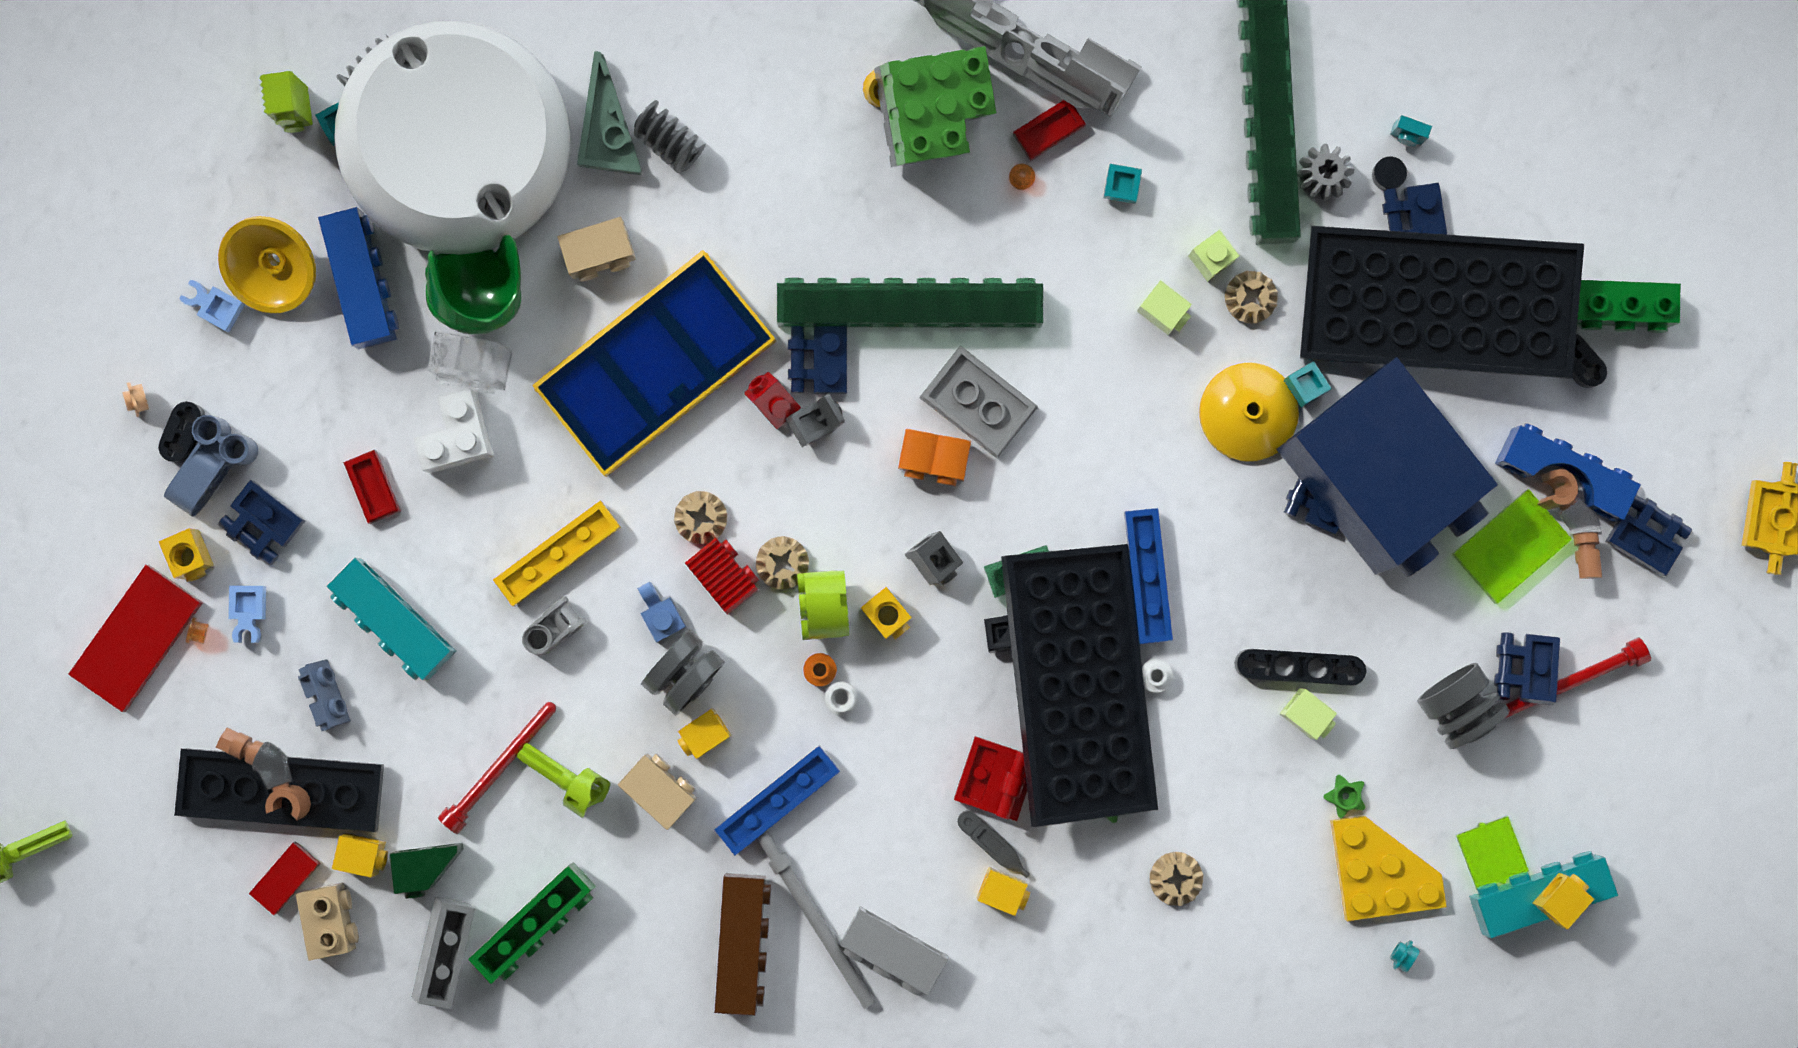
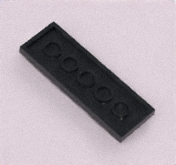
M181 748L174 816L377 832L384 764L264 755L262 761L254 767L245 762V757L240 760L224 751ZM288 782L289 785L303 788L308 793L311 802L307 815L296 820L291 815L293 810L292 803L285 797L282 799L281 808L266 814V801L273 792V787Z

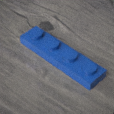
M1158 508L1125 511L1124 518L1139 644L1172 641Z
M819 745L714 830L734 856H736L837 775L840 770Z

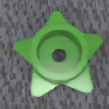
M1337 775L1334 789L1323 796L1325 800L1335 804L1339 818H1343L1349 810H1364L1366 808L1361 799V791L1364 787L1363 781L1349 783L1344 777ZM1344 793H1348V799L1343 798Z

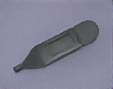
M967 810L959 814L957 819L959 828L966 835L970 836L998 864L1020 872L1025 878L1030 875L1023 868L1016 851L974 812Z

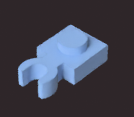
M190 280L188 284L197 290L196 297L189 299L181 295L179 299L190 307L201 306L197 316L229 333L245 304L214 286L209 294H207V290L202 284Z
M229 586L228 619H238V625L232 632L234 643H242V633L245 630L251 632V643H259L261 632L256 626V619H266V586Z

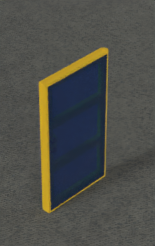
M702 250L532 386L600 472L607 477L777 341L710 259L709 254Z

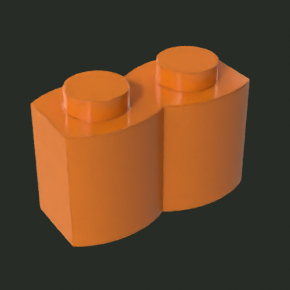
M905 429L898 469L905 471L904 477L923 480L924 474L937 477L936 483L956 486L957 481L964 482L971 441Z

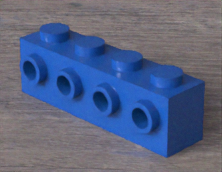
M358 207L318 217L351 346L360 350L397 340L395 330L399 329V323L395 311L389 310L387 298L391 297V292L386 278L381 279L378 268L383 265L378 247H373L370 237L371 234H374L372 220Z

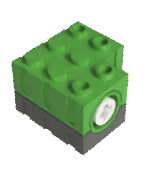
M986 46L976 47L968 51L964 49L945 52L936 56L914 57L905 61H890L874 68L875 78L878 80V96L881 113L884 115L885 123L883 125L887 146H889L890 150L889 159L891 167L970 153L969 142L966 140L965 131H967L965 120H975L997 114Z

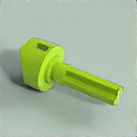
M526 743L517 755L520 761L566 791L563 806L581 818H584L587 808L603 802L609 792L611 783L592 769L586 768L579 775H576L529 743Z
M66 820L10 843L5 847L0 843V883L13 878L12 863H17L72 838L73 835Z

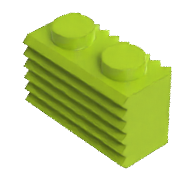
M293 71L263 74L259 77L262 81L260 86L263 88L261 93L264 94L262 99L265 101L262 104L265 107L263 112L274 120L276 125L281 126L286 133L301 132L305 126L313 125L308 86Z

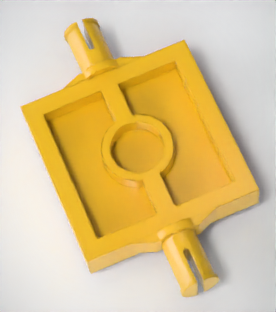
M1783 462L1781 481L1773 483L1760 480L1751 481L1741 546L1761 549L1765 553L1770 554L1767 574L1781 575L1783 557L1787 555L1798 556V484L1795 483L1798 463Z

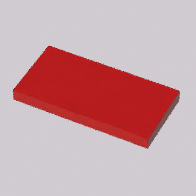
M145 565L68 675L119 711L126 712L203 602L152 566Z

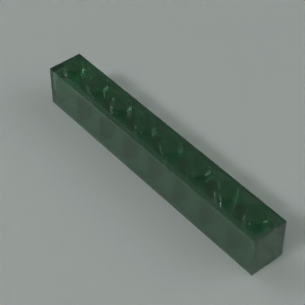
M1236 0L1237 8H1242L1243 20H1239L1238 36L1240 41L1244 40L1245 53L1240 55L1241 73H1246L1247 85L1242 87L1243 105H1248L1249 117L1244 119L1245 138H1250V150L1246 151V169L1252 170V183H1248L1247 188L1248 202L1254 204V216H1250L1249 219L1250 235H1255L1256 245L1295 243L1301 237L1287 0Z
M791 277L785 278L784 283H777L778 327L1041 328L1043 325V283H1036L1034 278H1017L1016 283H1003L1001 278H984L983 283H969L968 278H951L950 283H936L935 278H918L917 283H903L902 278H884L883 283H870L869 278H851L850 283H837L836 278L828 277L818 278L817 283H804L803 278Z

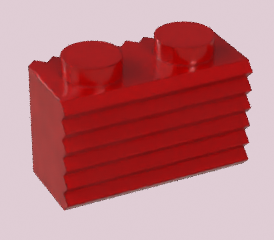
M714 538L686 561L685 564L723 611L730 615L759 591L755 585L759 578L748 565L743 569L734 559L739 554L727 539L721 543L717 538Z

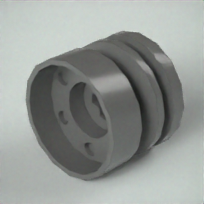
M1478 663L1466 665L1443 678L1425 691L1417 700L1429 719L1433 720L1446 716V719L1440 724L1437 731L1440 735L1450 733L1445 739L1449 749H1455L1482 738L1509 714L1510 710L1505 703L1495 705L1500 699V695L1497 692L1483 696L1480 695L1490 681Z

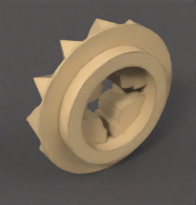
M1247 270L1236 275L1229 282L1225 291V303L1228 311L1237 320L1244 323H1258L1267 319L1275 310L1278 291L1273 284V280L1262 272ZM1245 288H1248L1251 292L1255 289H1262L1257 297L1259 305H1256L1253 301L1249 304L1246 303L1244 306L1241 305L1247 296L1244 291Z
M695 491L684 496L676 506L674 523L679 534L687 541L695 544H706L723 533L727 524V511L723 502L714 494L705 491ZM704 504H707L705 515L710 520H713L714 523L702 522L700 527H697V530L694 531L696 527L695 519L687 514V512H699L704 507Z
M786 536L775 537L760 547L756 557V568L758 575L768 586L775 589H789L798 585L797 574L808 572L809 558L805 548L797 540ZM789 550L792 551L789 555L788 563L795 571L792 572L783 568L774 576L773 573L777 564L770 557L771 553L782 557Z
M1170 852L1158 858L1152 866L1150 885L1154 894L1162 902L1168 905L1183 906L1194 901L1202 890L1204 875L1198 862L1193 857L1182 852ZM1174 865H1176V869L1181 875L1191 877L1181 882L1180 893H1178L1173 883L1163 882V880H1168V878L1173 876Z

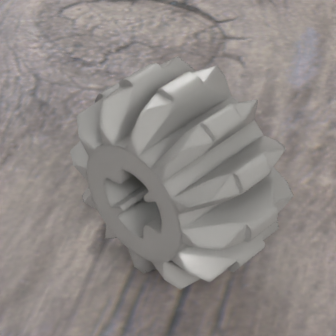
M1323 144L1320 152L1312 147L1308 150L1309 157L1303 156L1300 159L1299 163L1304 168L1299 169L1296 174L1299 178H1306L1300 185V188L1304 190L1310 186L1312 188L1310 192L1311 198L1314 199L1319 192H1321L1323 201H1328L1331 193L1336 198H1339L1343 194L1342 188H1349L1352 182L1347 177L1354 173V168L1345 166L1351 160L1349 155L1343 158L1338 156L1341 152L1340 147L1337 146L1332 153H1330L1328 144ZM1323 166L1327 167L1326 172L1330 170L1332 173L1328 179L1323 177L1325 173L1322 175L1319 173Z

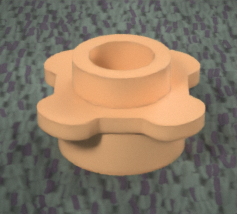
M128 382L127 387L129 391L122 392L127 410H135L136 416L140 417L141 411L149 410L142 384L131 386L130 382Z

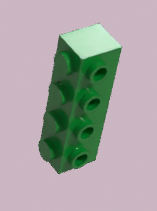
M1581 280L1577 324L1581 325L1582 330H1601L1602 325L1614 326V331L1620 332L1635 331V327H1647V332L1651 333L1668 332L1669 327L1680 323L1681 283Z
M574 862L571 863L468 960L490 984L499 977L506 981L519 968L515 962L520 957L526 954L530 958L544 945L540 939L549 930L555 935L569 921L565 917L574 907L580 911L594 898L590 892L596 887L595 884Z

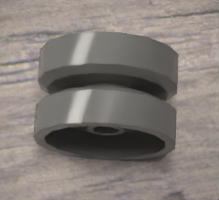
M691 630L685 633L665 653L641 682V685L652 695L662 693L672 684L673 687L665 696L663 705L675 716L704 692L714 680L712 678L725 663L713 650L705 652L694 662L693 659L702 649L703 641Z

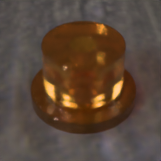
M1017 164L1009 173V181L1014 188L1026 190L1033 185L1035 172L1027 164ZM1024 173L1025 177H1021L1020 174Z
M193 617L188 629L186 643L190 644L191 641L204 644L209 624L197 622V618Z

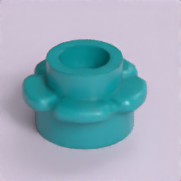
M1409 940L1406 944L1400 941L1394 948L1390 959L1394 961L1393 968L1395 970L1399 968L1404 972H1408L1416 961L1420 950L1412 945L1413 941Z

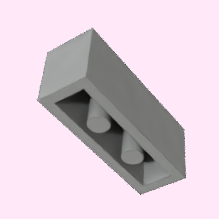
M435 897L411 996L418 1004L452 1009L475 908L469 903Z
M861 906L840 941V946L845 948L843 953L857 962H861L862 958L874 964L873 971L887 979H890L891 975L904 981L901 985L903 988L918 996L921 992L929 995L948 961V956Z

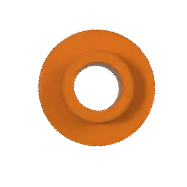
M816 653L805 661L803 672L806 680L812 685L825 686L835 678L837 667L835 661L829 655ZM818 663L826 666V673L823 676H817L814 673V666Z

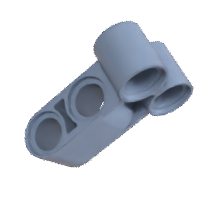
M211 415L200 416L194 421L192 435L198 444L164 493V498L192 517L204 508L234 464L249 465L256 460L258 455V446L252 438L231 434V427L226 420ZM214 422L217 426V434L213 439H209L206 435V429ZM241 441L244 444L245 451L240 458H236L233 454V448L237 442Z

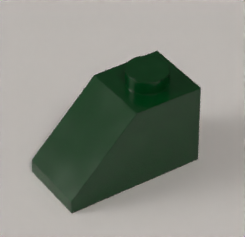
M463 842L399 850L390 853L394 894L404 893L405 899L425 896V890H429L437 884L463 851Z

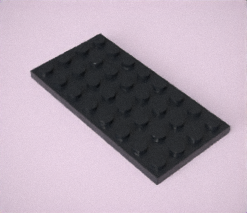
M1311 226L1300 359L1385 365L1397 357L1404 367L1572 379L1584 244Z
M1128 544L1001 556L1031 827L1158 810Z

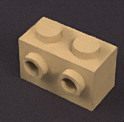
M622 217L557 236L568 273L572 279L578 278L580 282L598 277L599 271L609 268L611 272L630 267L629 262L636 260Z
M647 753L619 782L618 786L668 830L697 799L692 794L695 788L682 776L676 779L667 771L671 766L658 754L652 757Z
M344 883L305 890L296 894L308 961L349 953L356 949L355 943L359 940L358 929L355 923H351L349 910L352 909V898L348 889L345 890Z

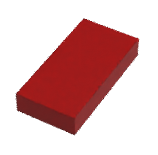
M1063 100L1013 131V136L1029 161H1032L1083 129L1086 123L1075 106Z
M376 450L343 462L368 524L401 512Z
M293 842L249 892V895L274 916L321 863L301 845Z

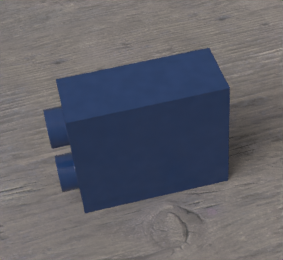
M1397 357L1373 372L1277 448V451L1375 575L1398 566L1406 577H1410L1424 568L1439 555V551L1430 540L1447 526L1455 537H1459L1482 521L1489 512L1479 500L1498 485Z

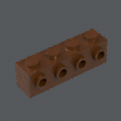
M726 873L723 876L714 1013L755 1016L757 1006L763 1007L765 986H759V972H766L767 952H761L762 938L768 939L769 918H763L764 904L770 905L771 884H765L766 876Z

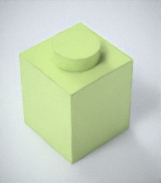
M1219 229L1196 246L1188 257L1208 282L1233 264L1239 255Z
M1160 280L1138 308L1137 312L1168 335L1173 328L1180 331L1190 319L1191 315L1187 313V310L1192 304Z
M1299 688L1280 712V715L1310 739L1317 740L1319 736L1325 738L1335 726L1333 718L1337 713L1307 689Z

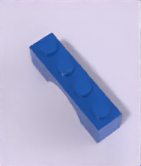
M1525 424L1524 426L1520 425L1511 429L1495 464L1523 478L1534 476L1546 466L1564 468L1571 472L1580 482L1584 492V508L1613 522L1625 519L1641 486L1640 483L1632 480L1633 475L1619 468L1611 470L1603 466V460L1589 453L1581 455L1573 451V445L1564 440L1555 438L1552 441L1542 436L1543 431L1533 425Z

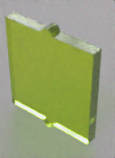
M1508 816L1488 823L1479 822L1477 827L1455 835L1476 890L1490 883L1505 884L1509 877L1529 871Z

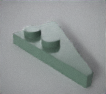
M594 51L577 165L585 168L642 175V169L604 54Z

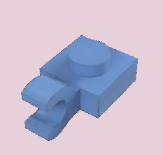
M651 582L637 588L649 608L640 614L656 643L686 627L671 597L661 601Z

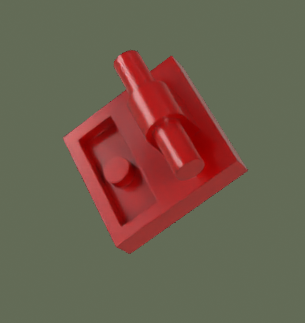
M974 736L953 800L994 813L996 816L1004 819L1018 821L1027 794L1023 752Z

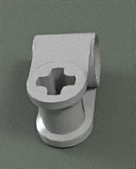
M566 596L555 602L524 631L522 644L528 652L536 655H545L587 623L585 618H579L569 606V599ZM560 613H562L566 617V619L569 621V624L563 619ZM542 630L547 635V643L543 648L535 649L531 645V636L534 632Z

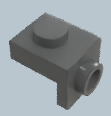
M826 394L817 402L791 414L786 418V421L803 448L834 432L845 422V419L843 418L840 405L832 399L830 394Z

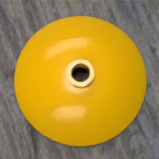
M266 216L246 218L231 227L220 243L218 263L222 278L233 295L245 305L265 313H283L296 308L310 295L316 280V264L313 253L306 240L285 222ZM273 254H276L279 257L280 262L276 261L273 258Z
M1240 363L1219 372L1206 386L1199 407L1200 424L1210 444L1223 455L1245 462L1260 461L1278 453L1277 448L1294 435L1299 418L1298 402L1284 382L1285 378L1276 370L1258 363ZM1249 404L1257 406V415L1252 416L1247 412Z

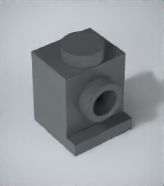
M941 531L927 535L904 554L907 559L912 560L929 585L940 583L943 586L957 576L955 570L963 564V561ZM930 556L936 560V566L930 560Z

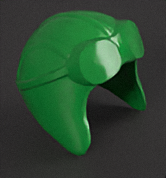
M504 235L496 252L490 249L478 253L459 255L438 254L436 256L433 250L429 252L428 265L425 269L427 280L426 303L432 315L441 323L463 334L485 335L503 327L516 316L521 305V268L516 241L513 237Z

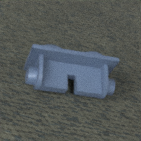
M328 660L306 664L305 667L298 669L300 673L298 680L301 683L306 699L315 695L318 699L317 702L309 705L316 727L320 726L323 732L337 725L350 722L346 703L342 699L335 681V674Z

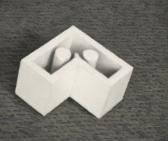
M469 388L438 397L446 430L414 438L422 471L431 474L493 457L494 454L477 392Z

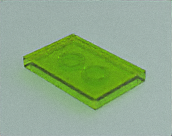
M1529 489L1521 493L1452 553L1454 558L1494 604L1501 602L1572 540L1548 510L1538 505L1539 500Z

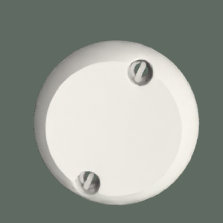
M450 20L428 22L409 27L380 42L361 60L346 82L339 100L335 120L334 139L338 164L343 179L360 208L376 225L389 235L421 250H433L435 253L440 254L478 253L498 247L504 235H510L515 239L525 233L540 220L552 205L562 186L570 157L571 133L568 114L557 85L545 66L518 41L500 31L470 22ZM405 58L409 62L412 69H406L403 66ZM487 203L489 204L496 218H492L486 214L485 210L487 208ZM499 205H501L504 208V213L501 211Z

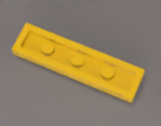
M600 500L494 578L493 581L512 607H515L618 531L621 526Z

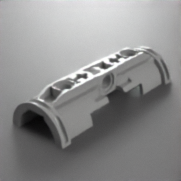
M913 0L925 7L936 24L975 48L986 46L987 55L1078 108L1098 109L1100 112L1111 117L1142 66L1130 59L1128 61L1090 38L1086 40L1080 52L1048 33L1043 38L1017 22L1019 16L992 0ZM1012 42L1019 43L1024 49V54L1017 53L1012 47Z

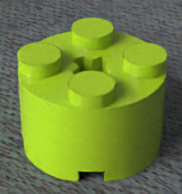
M844 570L797 574L799 593H805L799 594L801 619H807L801 620L802 640L849 636Z

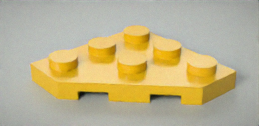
M1365 816L1330 820L1344 918L1346 921L1447 907L1442 874Z

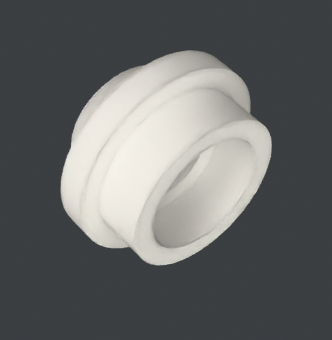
M1152 659L1142 666L1144 688L1148 691L1162 692L1171 685L1173 671L1165 661ZM1155 669L1160 670L1163 675L1159 682H1154L1151 679V673Z
M846 682L832 684L825 693V704L836 715L849 714L858 703L857 691L851 684ZM839 692H844L848 696V701L844 705H839L835 701V696Z

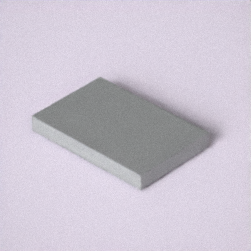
M961 345L919 397L996 459L1038 408V405Z

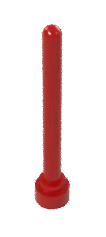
M1640 637L1626 643V647L1621 649V653L1558 680L1557 695L1627 664L1630 667L1633 665L1639 667L1650 662L1651 655L1646 644ZM1520 697L1506 703L1510 711L1505 718L1538 703L1522 702Z
M553 702L545 703L457 805L453 804L450 808L446 807L437 818L445 827L457 835L467 825L465 822L469 817L467 813L512 763L523 746L529 743L556 712V705Z

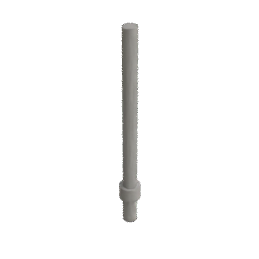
M768 831L762 834L757 840L770 859L768 864L775 874L779 873L864 1009L870 1007L875 1003V1000L847 956L843 953L841 946L791 869L790 865L792 862L785 852L781 853Z

